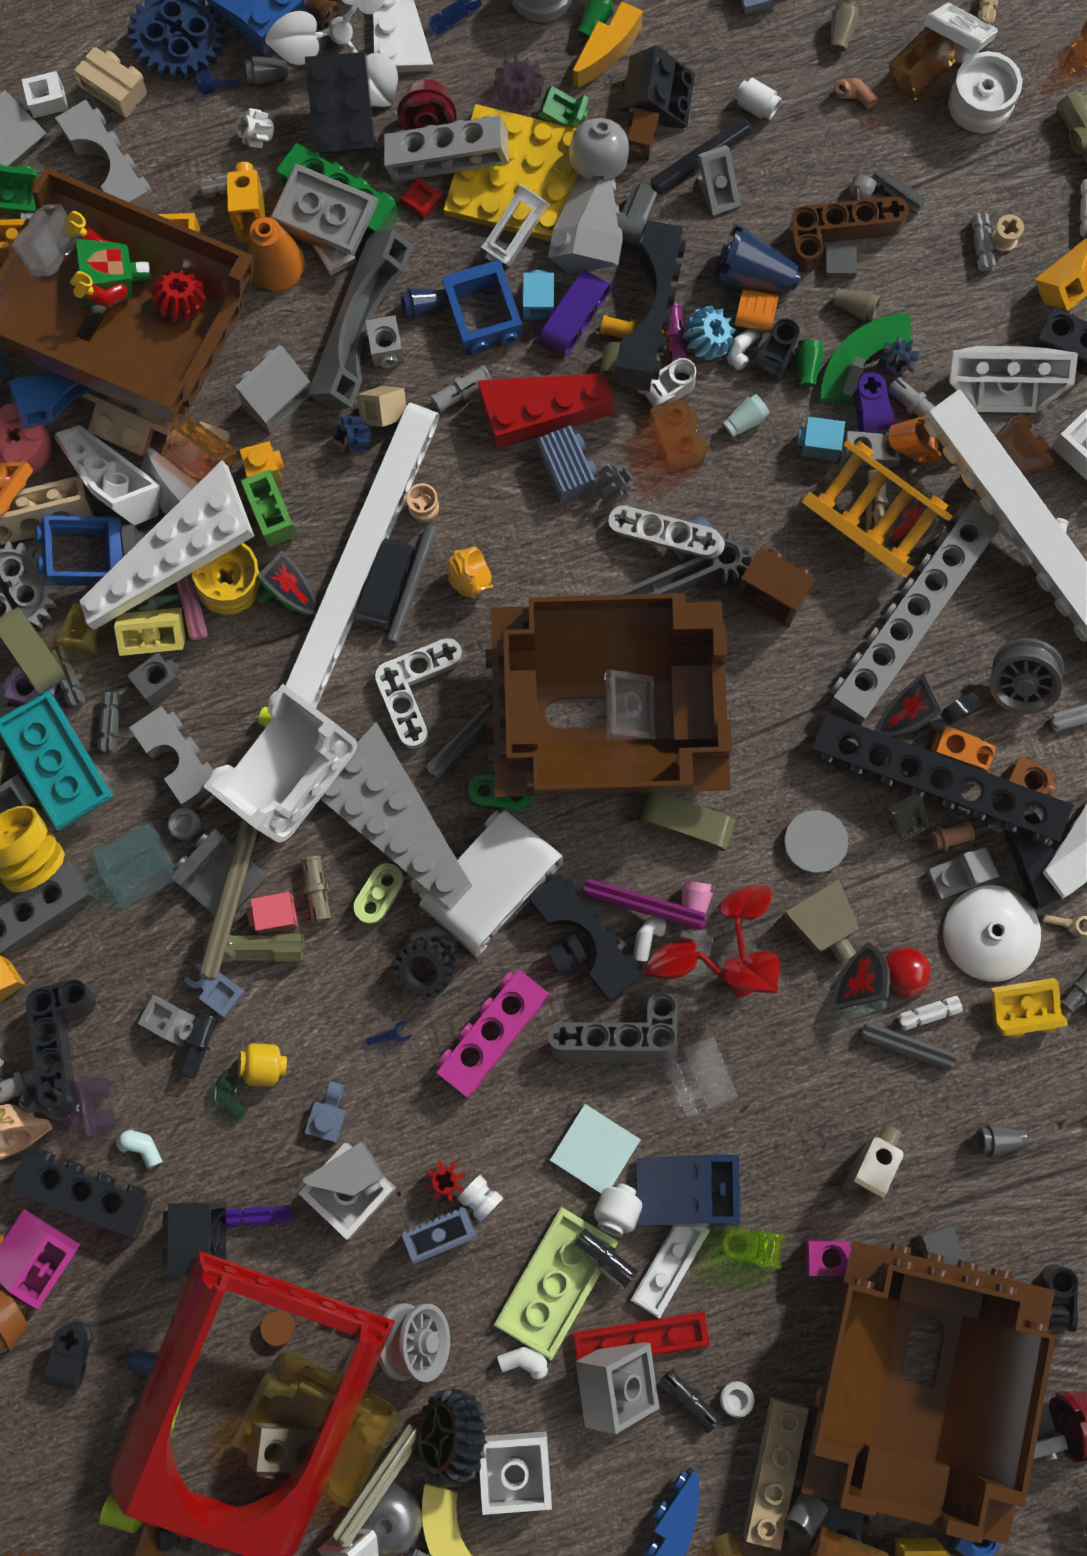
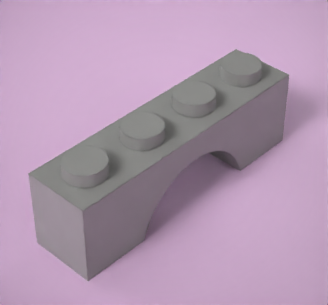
M84 100L55 117L63 135L77 156L85 154L98 155L110 163L108 177L101 186L102 191L146 210L153 207L149 197L152 190L143 176L138 179L134 173L137 170L135 163L128 153L122 155L119 150L122 147L119 139L113 130L109 133L104 127L107 122L98 108L93 110L87 100Z

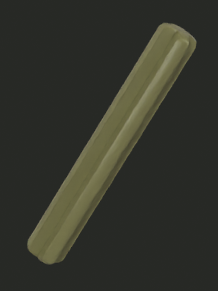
M408 1424L332 1533L331 1538L338 1546L344 1549L350 1546L415 1450L418 1443V1434L416 1432L419 1429L414 1425Z

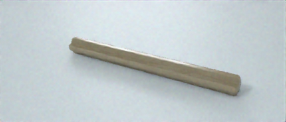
M243 818L199 972L200 978L209 981H215L219 974L258 832L257 829Z

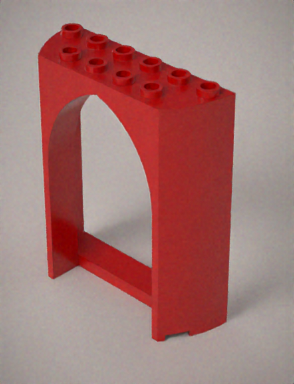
M199 1250L111 1468V1489L120 1509L126 1516L140 1520L147 1526H158L173 1531L179 1537L193 1538L205 1542L217 1550L225 1549L241 1556H293L299 1550L395 1321ZM225 1290L356 1336L305 1459L290 1479L280 1488L263 1499L242 1507H236L189 1491L178 1473L171 1444L174 1416Z

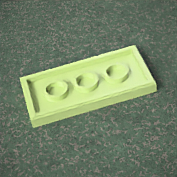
M562 1207L494 1323L495 1327L549 1360L553 1359L603 1270H598L595 1267L596 1263L579 1249L573 1247V1243L577 1238H580L588 1246L590 1245L579 1236L585 1228L607 1247L611 1245L615 1248L619 1242Z

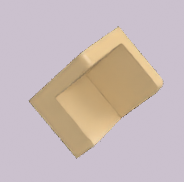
M381 386L357 394L359 415L362 417V422H365L367 425L384 427L401 420L406 408L404 388Z

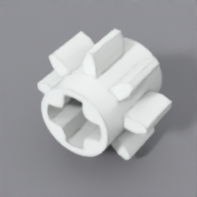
M248 108V115H241L238 118L236 130L238 136L243 138V144L261 149L263 142H269L272 139L274 125L270 119H267L268 113Z

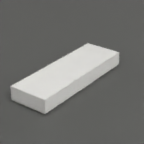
M673 1226L633 1294L631 1301L660 1318L710 1230L706 1227Z

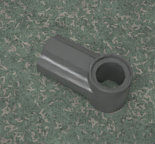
M643 183L633 184L624 209L617 216L618 227L622 229V242L640 248L643 242L646 223L657 198V192L649 185Z
M801 1493L783 1521L785 1526L783 1535L786 1542L785 1547L795 1554L810 1550L819 1526L828 1512L826 1504L819 1497Z

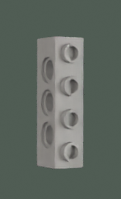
M489 115L468 121L458 120L449 124L428 125L424 128L398 130L394 133L384 134V166L393 182L509 164L508 131L501 115Z

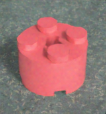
M6 404L0 409V462L27 461L34 470L31 475L36 474L51 459V436L44 425L22 430L13 404Z

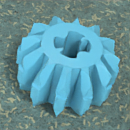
M712 305L700 310L697 309L691 313L690 318L683 325L687 331L682 337L690 342L687 349L694 348L695 357L704 356L706 361L726 354L729 347L735 342L731 335L734 334L736 329L729 326L731 318H724L723 309L715 311Z

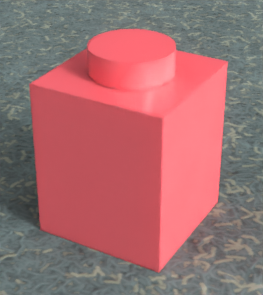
M290 892L251 899L252 908H247L250 927H255V931L259 934L298 928L294 897Z

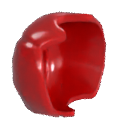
M900 947L890 951L885 957L888 968L887 987L895 997L913 999L925 992L930 985L931 967L923 953L917 949Z

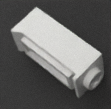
M521 184L484 245L481 246L488 252L485 257L491 262L500 259L501 265L505 263L511 266L550 204ZM522 201L531 207L532 211L505 251L495 242Z

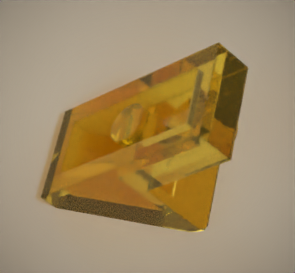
M73 603L56 639V646L68 652L98 655L97 633L100 627L93 630L87 625L80 603Z

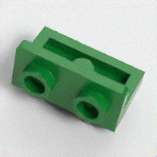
M0 164V213L15 215L34 213L36 207L33 195L31 194V186L34 179L39 176L37 170L26 165L10 167Z

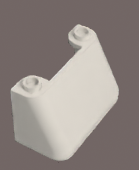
M284 684L268 700V712L274 718L235 768L230 765L215 768L211 772L209 780L203 786L255 829L276 842H283L290 838L357 749L355 738Z
M495 811L485 822L484 826L487 827L485 831L458 859L472 887L451 910L425 888L419 894V897L422 898L419 906L476 958L488 947L486 944L491 939L489 936L495 937L501 926L532 892L546 881L545 874L553 875L563 864V856L507 811H503L501 814Z

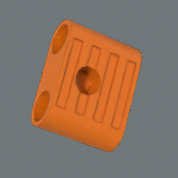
M743 288L734 326L770 333L779 295Z

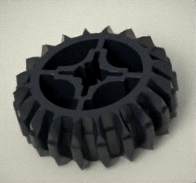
M461 1389L437 1391L435 1396L429 1397L428 1405L423 1406L424 1415L418 1419L420 1428L416 1432L418 1434L416 1447L419 1448L417 1459L422 1462L421 1470L427 1473V1479L434 1481L435 1484L443 1487L466 1485L468 1480L474 1479L475 1471L481 1470L480 1460L486 1457L484 1446L488 1443L485 1440V1433L488 1428L484 1425L486 1414L481 1412L482 1404L476 1401L475 1395Z

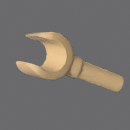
M1044 915L1043 922L1069 928V931L1074 936L1087 935V932H1083L1079 928L1080 921L1087 923V916L1064 919Z

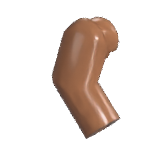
M858 78L841 79L834 85V92L837 97L841 99H858L867 109L871 108L878 100V97Z

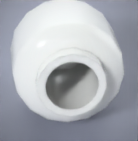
M619 1183L617 1187H608L602 1191L594 1210L595 1219L599 1222L598 1227L601 1230L617 1237H621L623 1233H629L634 1230L642 1209V1202L635 1196L636 1190L628 1185Z

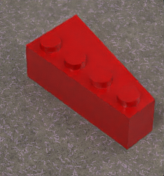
M605 373L477 380L480 400L496 449L548 435L567 426L575 427L613 415L614 399Z

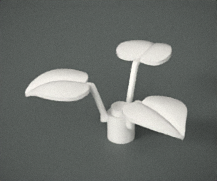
M342 0L344 3L352 5L351 9L343 18H333L328 24V29L316 32L317 23L313 15L304 11L290 12L272 25L265 37V42L284 60L295 65L305 64L306 56H316L319 51V43L316 38L327 35L335 43L346 44L351 53H356L357 50L350 41L353 29L348 22L349 19L356 12L357 8L365 14L375 13L380 9L385 0ZM371 53L367 58L372 105L379 107L391 106L394 103L398 83L397 69L392 60L386 55Z

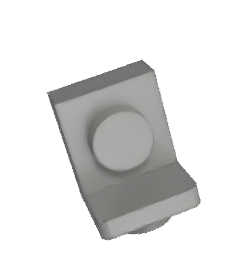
M153 994L138 1024L168 1041L183 1046L185 1040L193 1031L197 1017Z

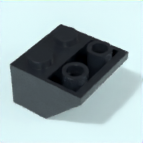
M657 45L630 55L622 110L629 114L630 107L659 113L658 125L686 128L688 126L695 73Z

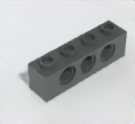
M69 862L65 865L62 863L56 873L44 883L33 889L20 892L19 895L10 901L9 899L0 901V924L4 927V933L0 938V956L8 957L96 899L75 866ZM58 888L59 898L54 903L49 904L47 902L48 892ZM26 906H30L32 909L31 917L27 921L21 922L19 917L21 910Z

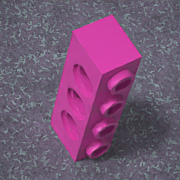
M520 969L515 974L509 972L498 985L502 991L494 1000L489 997L477 1012L481 1017L473 1026L468 1023L457 1037L461 1041L453 1052L448 1048L436 1063L440 1067L436 1073L468 1099L550 996V993ZM511 997L518 999L521 1003L519 1012L514 1015H508L502 1010L503 1002ZM495 1023L500 1027V1035L496 1040L488 1041L483 1038L482 1029L486 1024ZM467 1049H475L480 1054L479 1062L473 1067H467L462 1063V1054Z

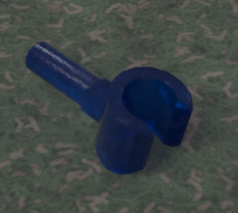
M201 70L196 73V83L199 91L203 94H210L215 88L239 87L238 80L212 79L208 70Z
M400 1021L394 1026L393 1030L366 1038L368 1046L394 1039L398 1042L408 1041L412 1035L400 1037L397 1033V1028L409 1025V1023Z

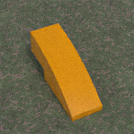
M621 2L610 25L598 21L573 68L574 87L579 88L594 80L609 69L625 53L642 28L643 10Z

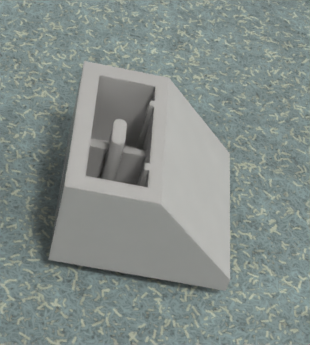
M279 345L274 350L266 352L262 356L260 364L252 371L245 372L239 378L235 388L244 410L271 434L310 397L307 394L311 383L287 351Z

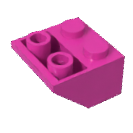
M24 1209L0 1245V1283L11 1294L38 1310L81 1244Z

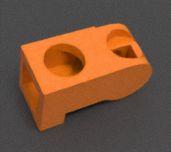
M945 725L936 731L930 751L988 773L996 747L980 740L978 737Z

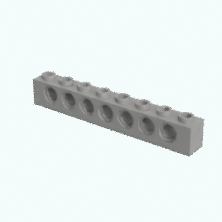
M973 499L968 508L963 505L959 508L951 520L956 525L951 532L946 529L942 532L934 544L939 548L933 557L929 554L925 556L917 568L922 572L916 581L912 578L908 580L900 592L904 596L903 600L899 605L892 603L883 616V619L887 621L881 630L875 627L865 642L869 645L864 655L858 652L847 667L852 670L846 680L840 677L831 689L830 693L834 697L830 705L860 726L998 531L999 521L993 514H988L981 503ZM960 532L969 533L973 541H964L960 537ZM942 557H952L956 562V566L946 565ZM931 580L936 582L939 590H929L925 585V581ZM908 605L918 606L921 609L922 615H912L908 610ZM890 630H900L904 634L905 639L902 641L895 640L891 636ZM872 655H883L887 660V665L881 666L876 664ZM859 678L865 679L869 683L870 689L867 691L858 689L855 685V680Z

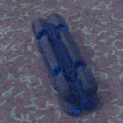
M456 0L441 10L442 14L437 13L429 18L430 28L435 34H440L447 29L446 25L452 26L467 16L469 10L473 12L482 5L481 0Z

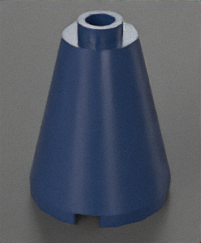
M735 224L729 233L734 238L732 242L729 241L728 244L724 243L714 270V276L716 277L713 279V282L724 286L787 294L790 289L794 291L801 277V273L797 272L798 265L743 226Z

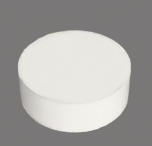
M732 1381L721 1390L720 1404L728 1415L736 1418L744 1417L751 1412L754 1406V1395L745 1383Z

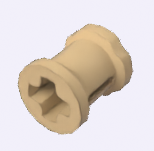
M1008 214L999 219L996 230L992 234L993 248L997 252L1005 253L1015 249L1018 239L1024 231V224L1018 216Z

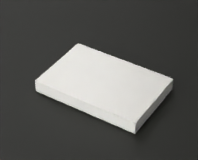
M949 2L928 14L923 24L975 53L993 41L998 32L994 26Z

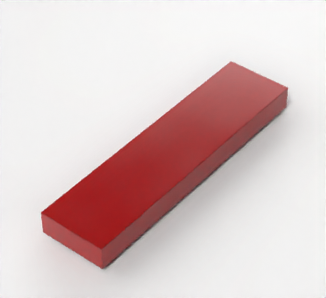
M704 1311L572 1332L576 1361L598 1349L643 1342L650 1343L652 1355L710 1346Z

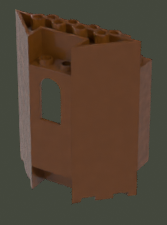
M685 593L529 598V607L491 608L492 649H486L485 655L486 668H492V680H486L487 700L493 699V711L487 712V730L494 731V743H488V762H494L495 797L731 790L729 757L732 753L731 719H727L725 681L727 636L726 623H723L722 601L686 602ZM607 698L608 727L555 728L546 720L545 711L547 706L557 699Z
M852 1241L801 1493L835 1501L840 1508L871 1516H876V1512L938 1527L946 1535L978 1543L985 1539L1008 1545L1015 1506L1025 1508L1056 1339L1055 1334L1048 1332L1055 1290L1011 1280L1012 1272L991 1268L990 1274L977 1271L978 1264L959 1259L957 1266L944 1263L945 1256L924 1251L923 1258L910 1255L911 1248L891 1243L889 1250ZM925 1315L935 1317L943 1328V1339L933 1387L901 1379L912 1324L917 1318Z

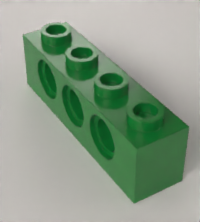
M296 143L276 170L280 185L285 187L297 163L377 197L379 202L363 235L368 238L369 233L390 230L398 219L396 202L389 194L385 192L379 193L372 189L363 178H354L346 173L341 165L336 162L330 163L326 161L319 153H315L311 147L305 148Z

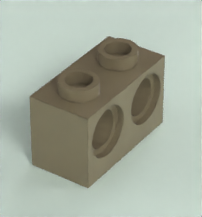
M252 1422L247 1466L255 1470L259 1477L277 1478L278 1472L290 1473L291 1477L304 1460H298L297 1458L299 1449L305 1444H308L310 1449L319 1426ZM271 1443H275V1454L271 1458L265 1459L264 1452L266 1447Z

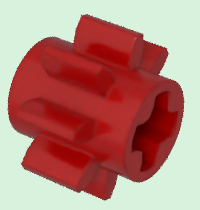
M438 1161V1171L427 1170V1174L433 1178L432 1183L427 1184L425 1188L430 1189L434 1187L437 1191L435 1200H438L442 1194H447L448 1200L453 1201L452 1192L455 1189L460 1192L465 1190L458 1184L459 1179L464 1178L466 1174L460 1173L457 1175L454 1171L457 1165L456 1162H453L449 1168H444L443 1162ZM447 1172H450L452 1174L450 1179L454 1182V1186L446 1187L444 1190L440 1189L441 1182L437 1180L438 1175H445Z

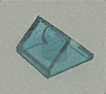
M151 822L94 851L100 876L121 908H125L174 882L171 878L175 873L173 871L174 865Z

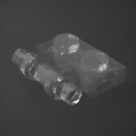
M714 1036L683 1048L687 1061L679 1064L675 1056L673 1060L665 1063L667 1069L664 1072L667 1079L671 1078L678 1096L675 1098L678 1107L682 1106L686 1118L699 1114L694 1103L698 1099L702 1098L706 1109L709 1110L738 1098ZM690 1070L698 1086V1089L691 1092L683 1073Z

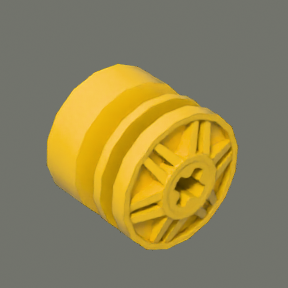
M244 543L192 572L195 591L201 603L210 611L221 615H234L247 610L257 599V594L260 590V581L256 578L259 575L257 559L251 548ZM226 577L228 580L232 579L233 583L230 585L227 582L222 583L221 579Z
M17 806L0 814V879L5 888L11 892H24L33 889L56 873L63 863L65 853L54 835L47 830L45 822L34 808L30 806Z

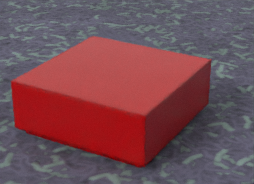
M418 177L400 198V203L419 218L425 220L442 200V194Z

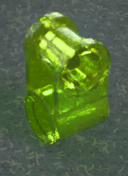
M728 1228L720 1236L719 1247L726 1256L733 1259L781 1269L782 1264L779 1262L781 1243L786 1239V1235L762 1230L752 1231L741 1228ZM734 1234H740L744 1240L743 1248L737 1253H732L728 1247L729 1238Z

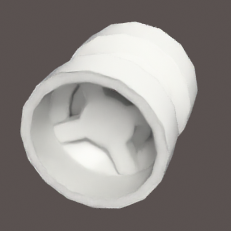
M481 1175L457 1198L463 1206H469L473 1209V1216L480 1223L503 1199L497 1191L489 1190L487 1181Z

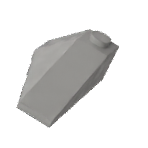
M579 174L553 229L548 258L568 274L582 272L584 269L590 271L618 266L623 236L622 229L618 227L617 216L620 215L619 206L615 204L614 192L616 191L615 177L610 180H603V176L593 175V179H588Z

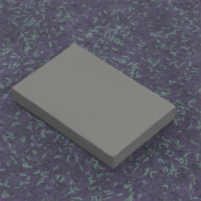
M296 163L271 218L284 227L354 256L379 201L377 197Z

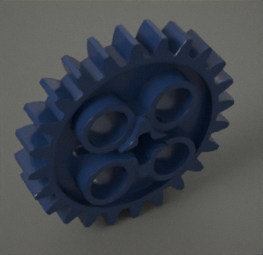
M144 0L145 7L137 4V14H130L131 24H128L129 45L132 46L133 56L139 58L140 66L148 64V72L150 74L158 69L160 79H163L166 73L171 74L172 81L176 80L177 74H181L184 81H187L188 73H192L194 77L199 78L198 70L201 68L208 73V62L217 65V55L223 54L222 45H225L224 24L221 23L220 13H214V8L210 4L205 6V0ZM159 36L160 38L153 39L151 37ZM178 52H184L185 54L179 55V54H176V53H178Z

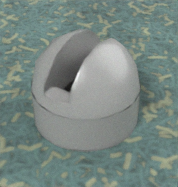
M854 175L850 186L852 196L857 200L868 199L874 192L876 181L865 175Z

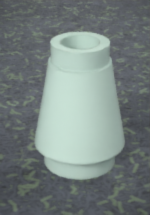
M757 394L751 398L747 396L727 420L723 422V425L734 438L737 434H741L765 422V417L770 412Z

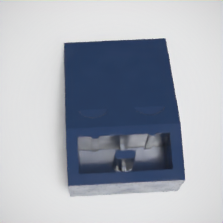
M739 1155L637 1158V1197L642 1202L637 1226L738 1227L740 1225Z

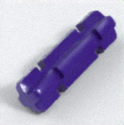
M281 1205L272 1208V1206L244 1208L243 1211H241V1208L226 1210L225 1221L227 1227H240L242 1224L245 1226L271 1225L273 1222H276V1224H286L291 1222V1208L289 1205Z

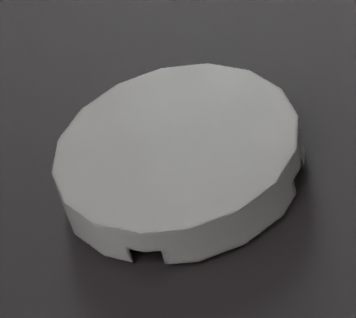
M821 810L805 811L796 816L787 827L783 840L785 853L790 862L795 867L810 874L827 873L837 867L846 856L849 844L847 831L842 822L831 813Z

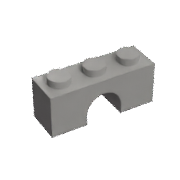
M161 706L129 728L152 759L168 751L178 753L179 764L177 769L165 777L164 780L184 808L190 809L212 794L203 786L209 780L213 768L208 761L204 764L200 762L196 756L201 752L191 736L187 739L183 737L179 729L184 726L174 711L168 714Z

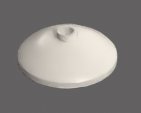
M985 885L968 890L953 902L944 919L943 940L949 957L965 974L981 981L1000 982L1018 976L1031 965L1040 947L1041 929L1035 911L1021 895L1006 887ZM993 925L1001 928V936H995L992 933Z

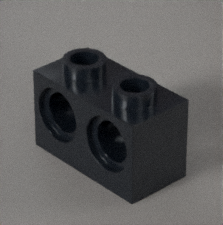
M1054 307L1033 347L1077 353L1076 371L1087 375V348L1083 347L1080 343H1087V322L1076 317L1071 311ZM1052 329L1060 330L1064 336L1055 334Z

